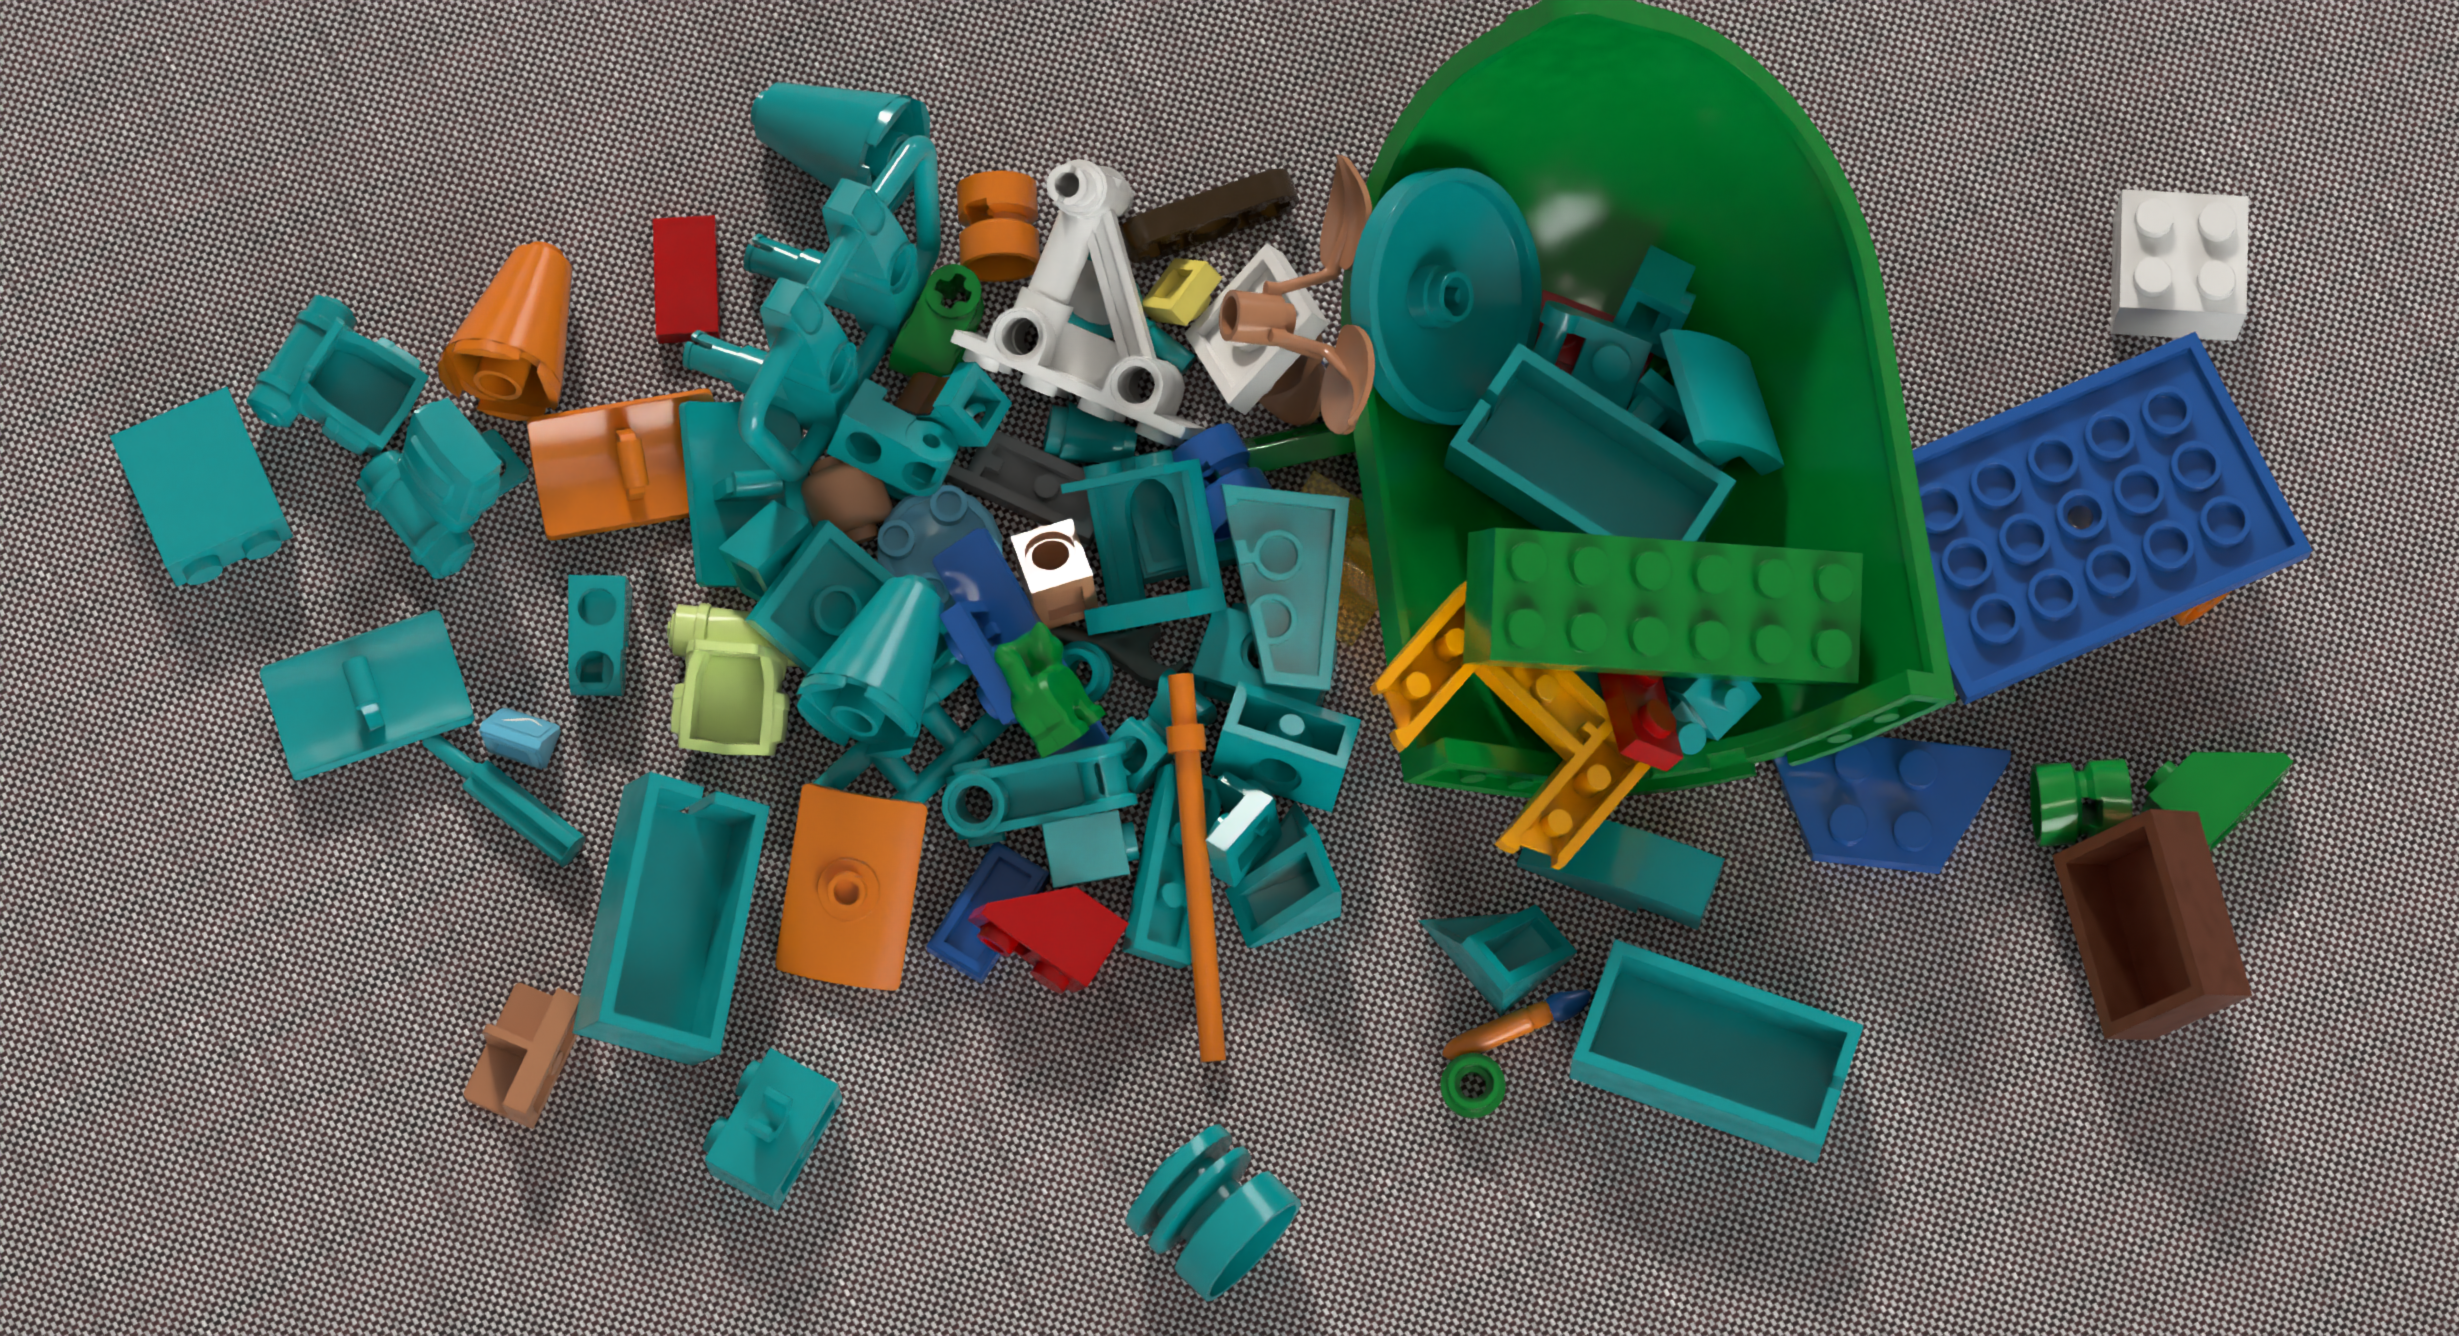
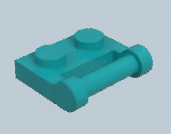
M1547 300L1539 318L1544 325L1533 352L1555 365L1567 333L1584 337V342L1570 375L1626 410L1653 345V338L1565 304Z

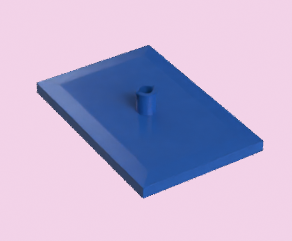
M2196 331L1912 450L1952 681L1964 705L2308 559L2313 551Z

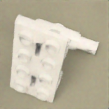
M1081 159L1068 161L1054 168L1047 179L1048 194L1060 211L1029 287H1021L1013 309H1008L998 316L988 336L975 332L955 330L950 342L966 348L962 359L967 362H976L981 368L994 373L1000 371L1009 375L1012 368L1023 372L1020 384L1054 398L1057 395L1067 399L1069 392L1081 397L1077 408L1110 422L1116 420L1123 423L1126 416L1139 421L1135 430L1136 433L1167 446L1171 444L1180 446L1184 439L1189 440L1206 430V428L1176 416L1185 390L1183 376L1176 366L1168 361L1156 358L1117 217L1127 213L1133 204L1132 188L1124 176L1114 168L1098 166L1091 161ZM1089 252L1115 342L1068 322L1074 308L1068 304ZM1034 323L1038 330V343L1031 352H1028L1025 347L1024 336L1028 327ZM1149 371L1154 378L1155 386L1151 397L1144 402L1138 392V382L1141 376Z

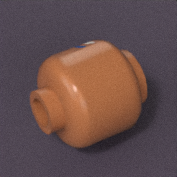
M833 456L815 462L810 469L811 475L801 485V493L813 528L819 521L829 520L857 545L877 538L878 530L876 525L884 522L893 509L885 482Z

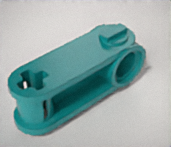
M1125 740L1050 754L1043 759L1035 757L991 766L989 758L952 765L954 775L945 777L947 787L942 797V813L947 824L956 832L958 840L967 839L970 848L1006 840L1005 831L1137 804L1136 793L1129 792L1121 756L1127 750ZM972 786H980L991 795L993 810L986 820L974 817L966 807L965 797Z

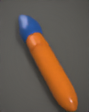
M1587 989L1553 993L1544 1002L1541 1001L1528 1005L1527 1008L1523 1007L1456 1036L1445 1045L1442 1056L1453 1060L1466 1053L1480 1054L1533 1032L1534 1029L1537 1030L1551 1023V1021L1568 1020L1587 1006L1591 993Z

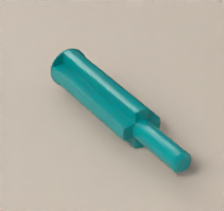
M440 734L422 740V745L466 779L462 785L463 790L561 867L568 865L579 854L585 844L586 837L490 761L486 760L483 764L480 762L477 764Z

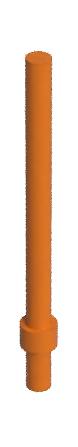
M1173 674L1168 676L1172 726L1166 727L1168 754H1174L1200 1063L1226 1061L1210 862L1205 841L1207 839L1200 756V752L1206 751L1204 724H1198L1194 674Z

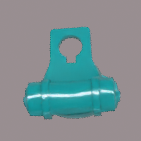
M314 295L306 309L300 311L295 318V326L265 371L260 372L255 379L256 385L246 399L247 405L257 415L258 419L276 427H290L299 414L310 420L314 419L322 424V433L326 437L337 442L345 449L359 456L365 452L376 456L383 450L406 420L429 376L420 369V360L396 346L394 342L384 337L374 342L356 333L354 328L358 321L354 317L353 311L340 300L328 296Z
M445 398L437 402L433 401L415 410L411 416L410 425L407 427L403 452L390 450L374 456L360 473L361 478L356 482V485L366 496L365 504L372 511L377 510L411 551L409 557L416 566L423 565L433 579H443L459 572L472 556L475 543L468 530L483 512L495 504L499 496L527 480L529 469L496 430L490 429L480 434L449 398ZM503 463L505 473L500 477L501 464Z

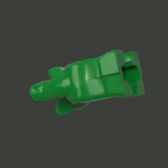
M1037 622L1031 631L1024 633L1012 642L997 646L994 652V659L1001 668L1006 683L1011 690L1010 704L1016 720L1033 740L1038 754L1043 759L1083 736L1089 730V726L1100 720L1106 713L1101 705L1093 704L1073 671L1063 665V643L1050 632L1044 623Z

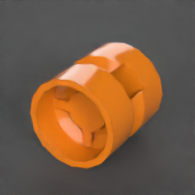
M1003 170L981 172L962 179L957 184L958 221L965 227L959 234L960 265L972 270L979 281L1008 282L1033 275L1040 260L1039 230L1032 226L1038 219L1036 180L1020 172Z

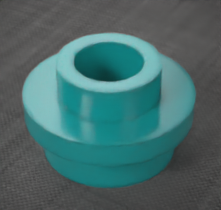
M1075 641L1063 646L1062 657L1076 677L1077 667L1080 662H1087L1092 669L1091 680L1087 684H1083L1080 681L1089 699L1094 703L1103 698L1109 691L1113 681V665L1106 651L1090 641Z

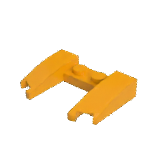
M1465 581L1448 596L1372 684L1370 690L1372 695L1383 693L1397 729L1389 733V737L1393 746L1400 753L1474 672L1563 758V761L1531 797L1494 844L1502 851L1511 854L1517 852L1521 845L1551 856V868L1559 870L1569 862L1651 766L1619 754L1606 703L1575 672L1463 664Z

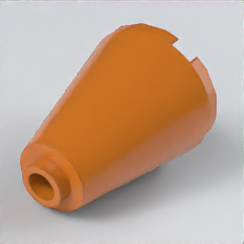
M535 241L516 247L443 349L437 364L439 378L448 391L458 399H460L462 390L480 399L477 410L512 421H527L528 418L544 415L547 408L551 407L554 411L558 407L563 388L573 271L570 262L564 257L563 252L559 248L542 241Z

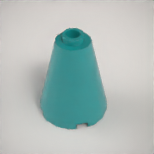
M777 82L771 85L768 90H763L758 94L750 114L751 123L754 125L755 135L759 141L831 190L835 189L841 178L871 187L898 148L908 138L922 135L930 139V115L926 104L903 94ZM913 172L889 204L888 208L892 213L906 200L914 187Z
M913 574L888 579L804 677L796 694H801L797 708L799 713L815 730L843 747L846 746L849 738L868 743L869 746L864 755L875 758L897 759L910 754L920 733L942 623L939 615L944 612V602L937 594L936 587L930 581Z

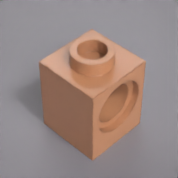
M1072 519L1053 525L1040 526L1029 532L1011 537L1018 574L1024 592L1041 622L1049 629L1085 619L1084 610L1099 607L1093 575Z

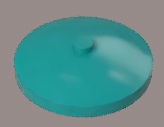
M1429 168L1408 175L1396 183L1382 197L1371 213L1361 234L1353 262L1350 287L1352 325L1360 326L1365 330L1372 342L1375 356L1373 385L1392 408L1414 421L1425 424H1464L1479 400L1485 399L1487 388L1517 344L1521 343L1532 351L1534 349L1541 315L1540 265L1531 231L1522 212L1512 197L1498 183L1488 176L1471 169Z

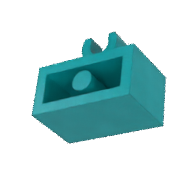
M769 1048L761 1063L753 1060L743 1072L735 1094L741 1097L728 1119L720 1116L714 1122L705 1138L702 1149L708 1153L704 1160L710 1175L778 1211L843 1098L837 1083Z

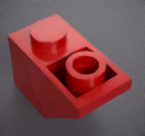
M1077 887L987 903L974 909L968 918L969 922L981 929L977 937L982 943L1005 957H1010L1012 952H1014L1034 966L1030 971L1033 978L1048 989L1059 994H1063L1065 989L1075 993L1087 988L1129 924Z

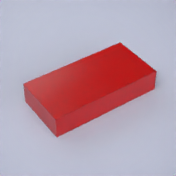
M715 215L653 218L655 326L658 344L695 342L691 339V335L696 330L704 331L710 336L721 339L718 238Z

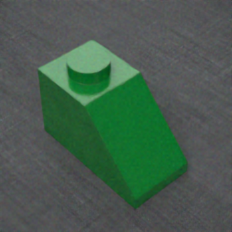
M2192 752L2178 767L2170 760L2167 761L2147 781L2143 788L2149 795L2140 814L2149 809L2198 812L2211 853L2285 779L2294 761L2285 753Z

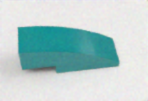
M1604 820L1561 869L1551 868V856L1523 847L1517 867L1631 912L1637 913L1640 907L1698 930L1721 875L1725 859L1657 834Z

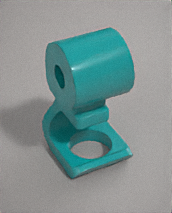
M1172 668L1163 672L1159 678L1157 696L1148 710V717L1144 721L1136 720L1132 716L1129 717L1107 740V743L1125 740L1127 750L1121 756L1128 788L1133 793H1136V795L1148 789L1155 782L1157 769L1171 763L1174 754H1168L1166 727L1172 726L1168 676L1178 674ZM1195 689L1197 721L1204 724V726L1211 725L1218 716L1216 707Z

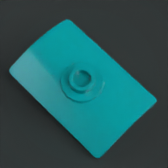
M687 401L679 405L696 582L700 587H738L718 548L770 501L774 500L810 520L801 493V485L808 477V472L798 481L786 482L743 441L738 428L739 411L742 401ZM773 404L769 405L764 425L792 452L804 438L803 427L797 422L793 412Z
M432 610L265 665L260 669V677L294 780H302L471 724L475 720L442 614L438 610Z

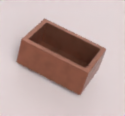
M2149 809L2052 855L2105 1039L2154 1040L2252 996L2198 812Z

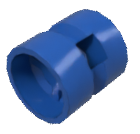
M1230 423L1208 428L1193 436L1172 452L1174 462L1198 458L1200 460L1215 543L1231 538L1220 490L1221 484L1273 489L1261 469L1257 467L1248 468L1247 463L1251 453L1235 427Z

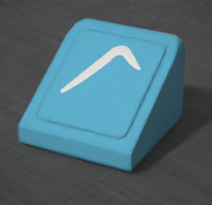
M510 708L499 709L482 721L479 728L480 735L488 752L541 770L542 768H547L561 733L560 726L555 723Z

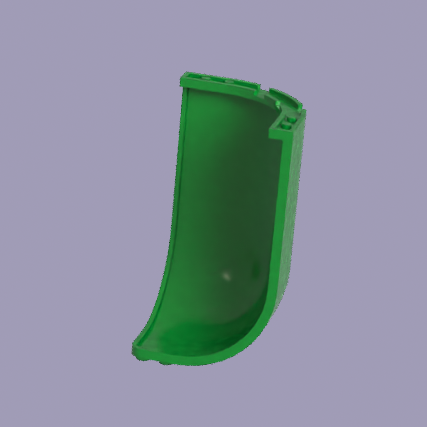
M1542 0L1528 9L1518 10L1509 14L1505 18L1504 23L1460 49L1438 68L1417 91L1399 116L1385 140L1366 182L1371 199L1372 212L1382 197L1396 183L1417 171L1429 168H1464L1480 172L1498 183L1512 197L1522 212L1531 231L1538 255L1541 290H1547L1616 316L1650 245L1695 266V271L1686 291L1695 294L1696 298L1681 330L1717 337L1731 343L1749 356L1785 465L1761 476L1741 456L1729 460L1728 464L1722 469V472L1736 480L1727 504L1707 532L1705 542L1863 553L1858 684L1822 687L1751 682L1762 698L1718 741L1706 737V743L1701 751L1692 755L1683 753L1684 757L1667 772L1651 766L1626 796L1680 791L1757 776L1755 763L1786 755L1788 764L1796 766L1836 753L1956 702L1879 262L1867 223L1856 196L1825 139L1785 87L1757 60L1725 36L1690 17L1660 7L1636 2L1635 0ZM1344 270L1341 329L1345 324L1352 325L1350 312L1351 270ZM1654 354L1652 360L1658 356ZM1674 379L1670 383L1672 386L1675 384ZM1372 385L1369 398L1358 418L1353 434L1386 663L1388 666L1448 596L1466 581L1469 532L1495 527L1542 530L1443 467L1449 444L1463 424L1438 425L1414 421L1392 408L1382 398L1374 385ZM1474 672L1412 742L1400 752L1403 781L1405 783L1521 798H1531L1563 761V758L1549 745H1545L1543 739Z

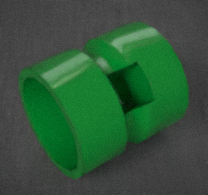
M2123 758L2087 760L2080 771H2076L2069 762L2032 764L2030 771V811L2036 845L2038 847L2074 845L2080 835H2086L2090 838L2132 818L2131 784L2126 761ZM2082 798H2091V804L2082 805Z

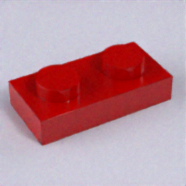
M1597 672L1619 754L1667 772L1684 756L1676 731V720L1669 706L1662 676Z

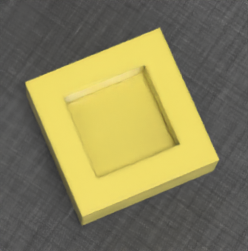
M1174 258L1142 300L1143 311L1155 322L1187 326L1190 321L1198 318L1207 309L1211 301L1210 294L1223 277L1207 261Z

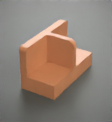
M517 983L496 1025L486 1024L482 1032L487 1044L464 1090L465 1099L474 1105L534 1129L578 1035L572 1032L580 997L560 988H557L554 996L526 984Z

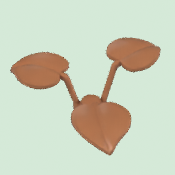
M1336 154V170L1320 236V260L1325 268L1322 271L1283 282L1265 281L1262 293L1229 290L1224 296L1220 307L1219 329L1225 341L1277 346L1300 354L1295 362L1275 382L1272 389L1262 396L1259 402L1277 418L1293 425H1310L1316 420L1321 411L1326 426L1333 433L1347 435L1355 429L1373 385L1375 356L1372 342L1364 329L1360 326L1345 324L1340 330L1335 348L1323 343L1321 333L1317 336L1316 340L1294 335L1296 310L1292 303L1285 302L1282 294L1336 280L1341 273V269L1351 271L1353 269L1357 246L1363 229L1372 213V204L1368 189L1348 157ZM1323 358L1329 362L1326 370L1321 363Z

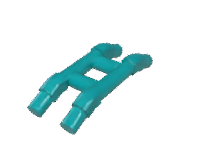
M953 657L931 676L922 718V724L946 750L917 775L902 757L893 759L864 755L869 744L858 741L813 783L843 790L873 763L898 791L891 799L917 801L924 804L946 784V776L954 775L952 765L971 762L1011 725H1003L1000 719L996 720L988 713H985L964 732L939 705L973 674L968 664L963 665Z

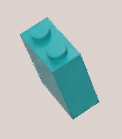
M227 386L110 436L165 567L176 587L185 583L199 585L211 581L222 573L223 567L243 558L256 560L267 557L276 552L282 546L283 541L294 537Z

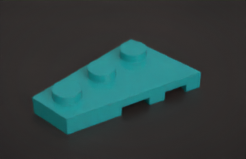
M1221 484V495L1264 685L1328 692L1331 686L1349 498Z

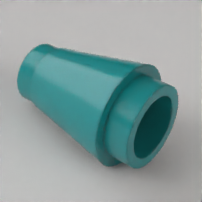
M1068 401L1066 407L1051 405L1042 451L1069 463H1107L1134 456L1138 434L1135 432L1137 427L1129 426L1116 420L1112 422L1104 420L1077 408L1078 405Z

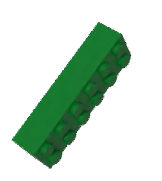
M1497 527L1469 532L1463 664L1822 687L1858 684L1863 553Z

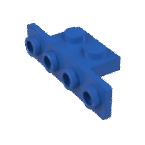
M977 528L937 554L932 560L936 571L956 603L941 613L939 617L948 630L944 634V638L949 650L963 665L968 664L980 685L977 687L976 692L984 709L992 718L1000 719L1003 725L1019 724L1011 709V690L1006 683L1001 668L994 659V652L1000 644L1012 642L1024 633L1031 631L1037 622H1041L989 531L986 528ZM1062 657V663H1063V665H1065L1066 667H1068L1067 664H1066V662L1064 661V659H1063V657ZM1100 720L1089 726V730L1083 736L1052 754L1107 743L1110 737Z

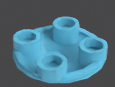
M943 485L935 494L929 496H916L912 494L904 497L891 510L890 515L885 519L878 532V563L895 577L913 574L930 581L936 587L937 594L943 600L944 611H946L956 603L932 563L933 558L977 528H986L1003 555L1002 536L993 515L975 497L965 494L956 486Z

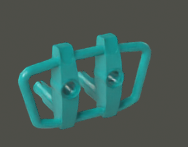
M915 135L908 138L898 148L871 187L848 179H840L822 208L830 247L825 254L811 248L803 251L770 239L760 233L752 238L753 244L759 245L760 249L748 244L743 260L744 269L747 272L757 273L777 281L760 307V314L770 349L769 352L750 345L742 348L710 336L701 330H696L691 335V339L698 342L699 346L689 341L685 345L682 362L686 369L696 370L733 384L735 390L746 394L739 411L738 428L740 436L786 482H795L803 478L828 448L845 410L865 378L870 379L891 343L895 344L903 325L911 317L916 302L921 296L938 260L941 250L937 151L933 142L926 136ZM912 172L916 246L910 243L901 225L888 208ZM825 304L854 314L860 329L867 333L857 351L854 343L848 340L841 326ZM770 404L793 412L797 422L801 424L804 430L808 431L792 452L764 425L765 415Z

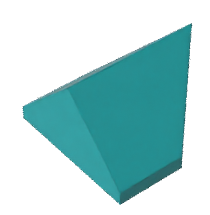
M1296 801L1280 822L1282 832L1280 838L1235 888L1230 886L1225 889L1247 948H1255L1341 916L1342 891L1319 833Z
M1536 904L1518 913L1418 920L1500 1016L1559 970L1577 953L1576 949Z

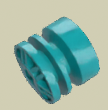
M1220 1124L1208 1127L1187 1144L1174 1151L1151 1175L1144 1189L1129 1209L1125 1219L1126 1225L1138 1237L1153 1231L1148 1244L1157 1255L1169 1251L1184 1240L1187 1242L1174 1269L1206 1302L1214 1300L1228 1291L1268 1253L1294 1220L1301 1206L1300 1199L1270 1171L1256 1175L1243 1185L1239 1183L1252 1157L1244 1146L1234 1148L1228 1152L1233 1138Z

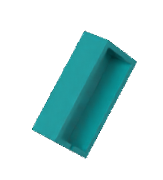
M1521 343L1517 344L1487 388L1485 399L1479 400L1449 444L1443 466L1542 531L1697 542L1703 540L1727 504L1736 480Z
M651 771L624 786L573 1034L691 1066L720 1055L770 806L720 791H714L702 798L704 787ZM689 806L688 814L680 812Z
M1615 939L1572 1058L1569 1078L1817 1164L1864 1025Z

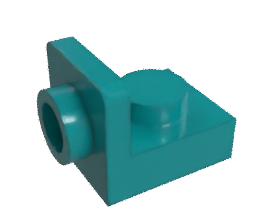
M1224 771L1216 782L1225 813L1215 821L1205 841L1214 876L1235 888L1280 838L1282 832L1275 806L1276 800L1271 792L1256 780L1247 779L1243 781L1230 772Z

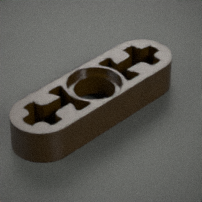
M1282 168L1270 169L1140 213L1127 220L1120 227L1129 260L1133 263H1147L1282 217L1292 211L1299 204L1300 200L1289 172Z

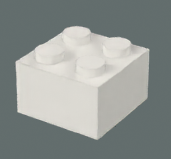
M2122 189L2113 216L2110 334L2181 338L2196 331L2199 339L2236 341L2247 314L2249 196Z

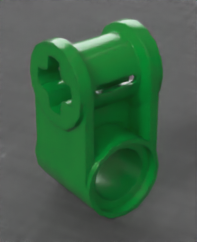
M950 264L944 265L932 273L911 317L905 322L895 341L889 359V369L910 378L917 372L942 377L943 375H951L958 363L965 362L962 357L966 348L950 341L955 330L976 333L983 320L985 308L981 285L972 270L966 266ZM958 292L965 293L967 303L956 301L952 309L945 307L944 298L953 300Z

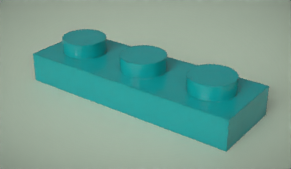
M1169 763L1157 769L1128 917L1129 924L1126 928L1122 952L1180 969L1190 966L1192 957L1175 765ZM1202 774L1208 838L1211 827L1219 818L1222 799L1220 798L1217 779Z

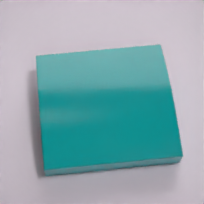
M1669 329L1660 333L1662 345L1694 445L1716 465L1741 456L1761 476L1784 467L1785 465L1749 356L1731 343L1704 333Z

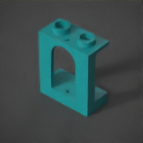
M1172 450L1134 457L1136 470L1123 472L1121 460L1083 467L1085 480L1060 484L1062 494L1087 490L1108 606L1084 610L1088 635L1227 610L1199 458L1174 462ZM1146 479H1155L1163 483L1172 493L1189 574L1190 591L1146 598L1130 512V501L1133 491L1140 482Z

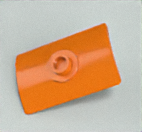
M703 388L528 418L526 426L546 538L550 541L690 518L679 405L687 401L714 402L711 390Z
M815 783L803 785L775 959L777 970L815 980L854 987L896 991L900 987L927 817V807L925 804L917 801L854 793Z

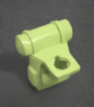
M700 603L699 606L678 604L675 613L672 614L671 621L667 625L668 644L674 656L685 657L686 664L684 682L675 684L671 698L673 701L671 733L678 735L679 748L722 755L774 756L777 744L785 742L790 697L782 692V681L785 678L787 666H799L744 621L751 611L714 608L711 604Z

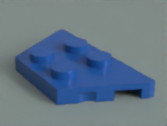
M1875 736L1836 753L1796 766L1788 764L1787 755L1772 760L1781 779V789L1789 809L1795 813L1801 828L1800 835L1811 861L1940 874L1959 840L1979 813L1996 782L2007 769L2011 750Z

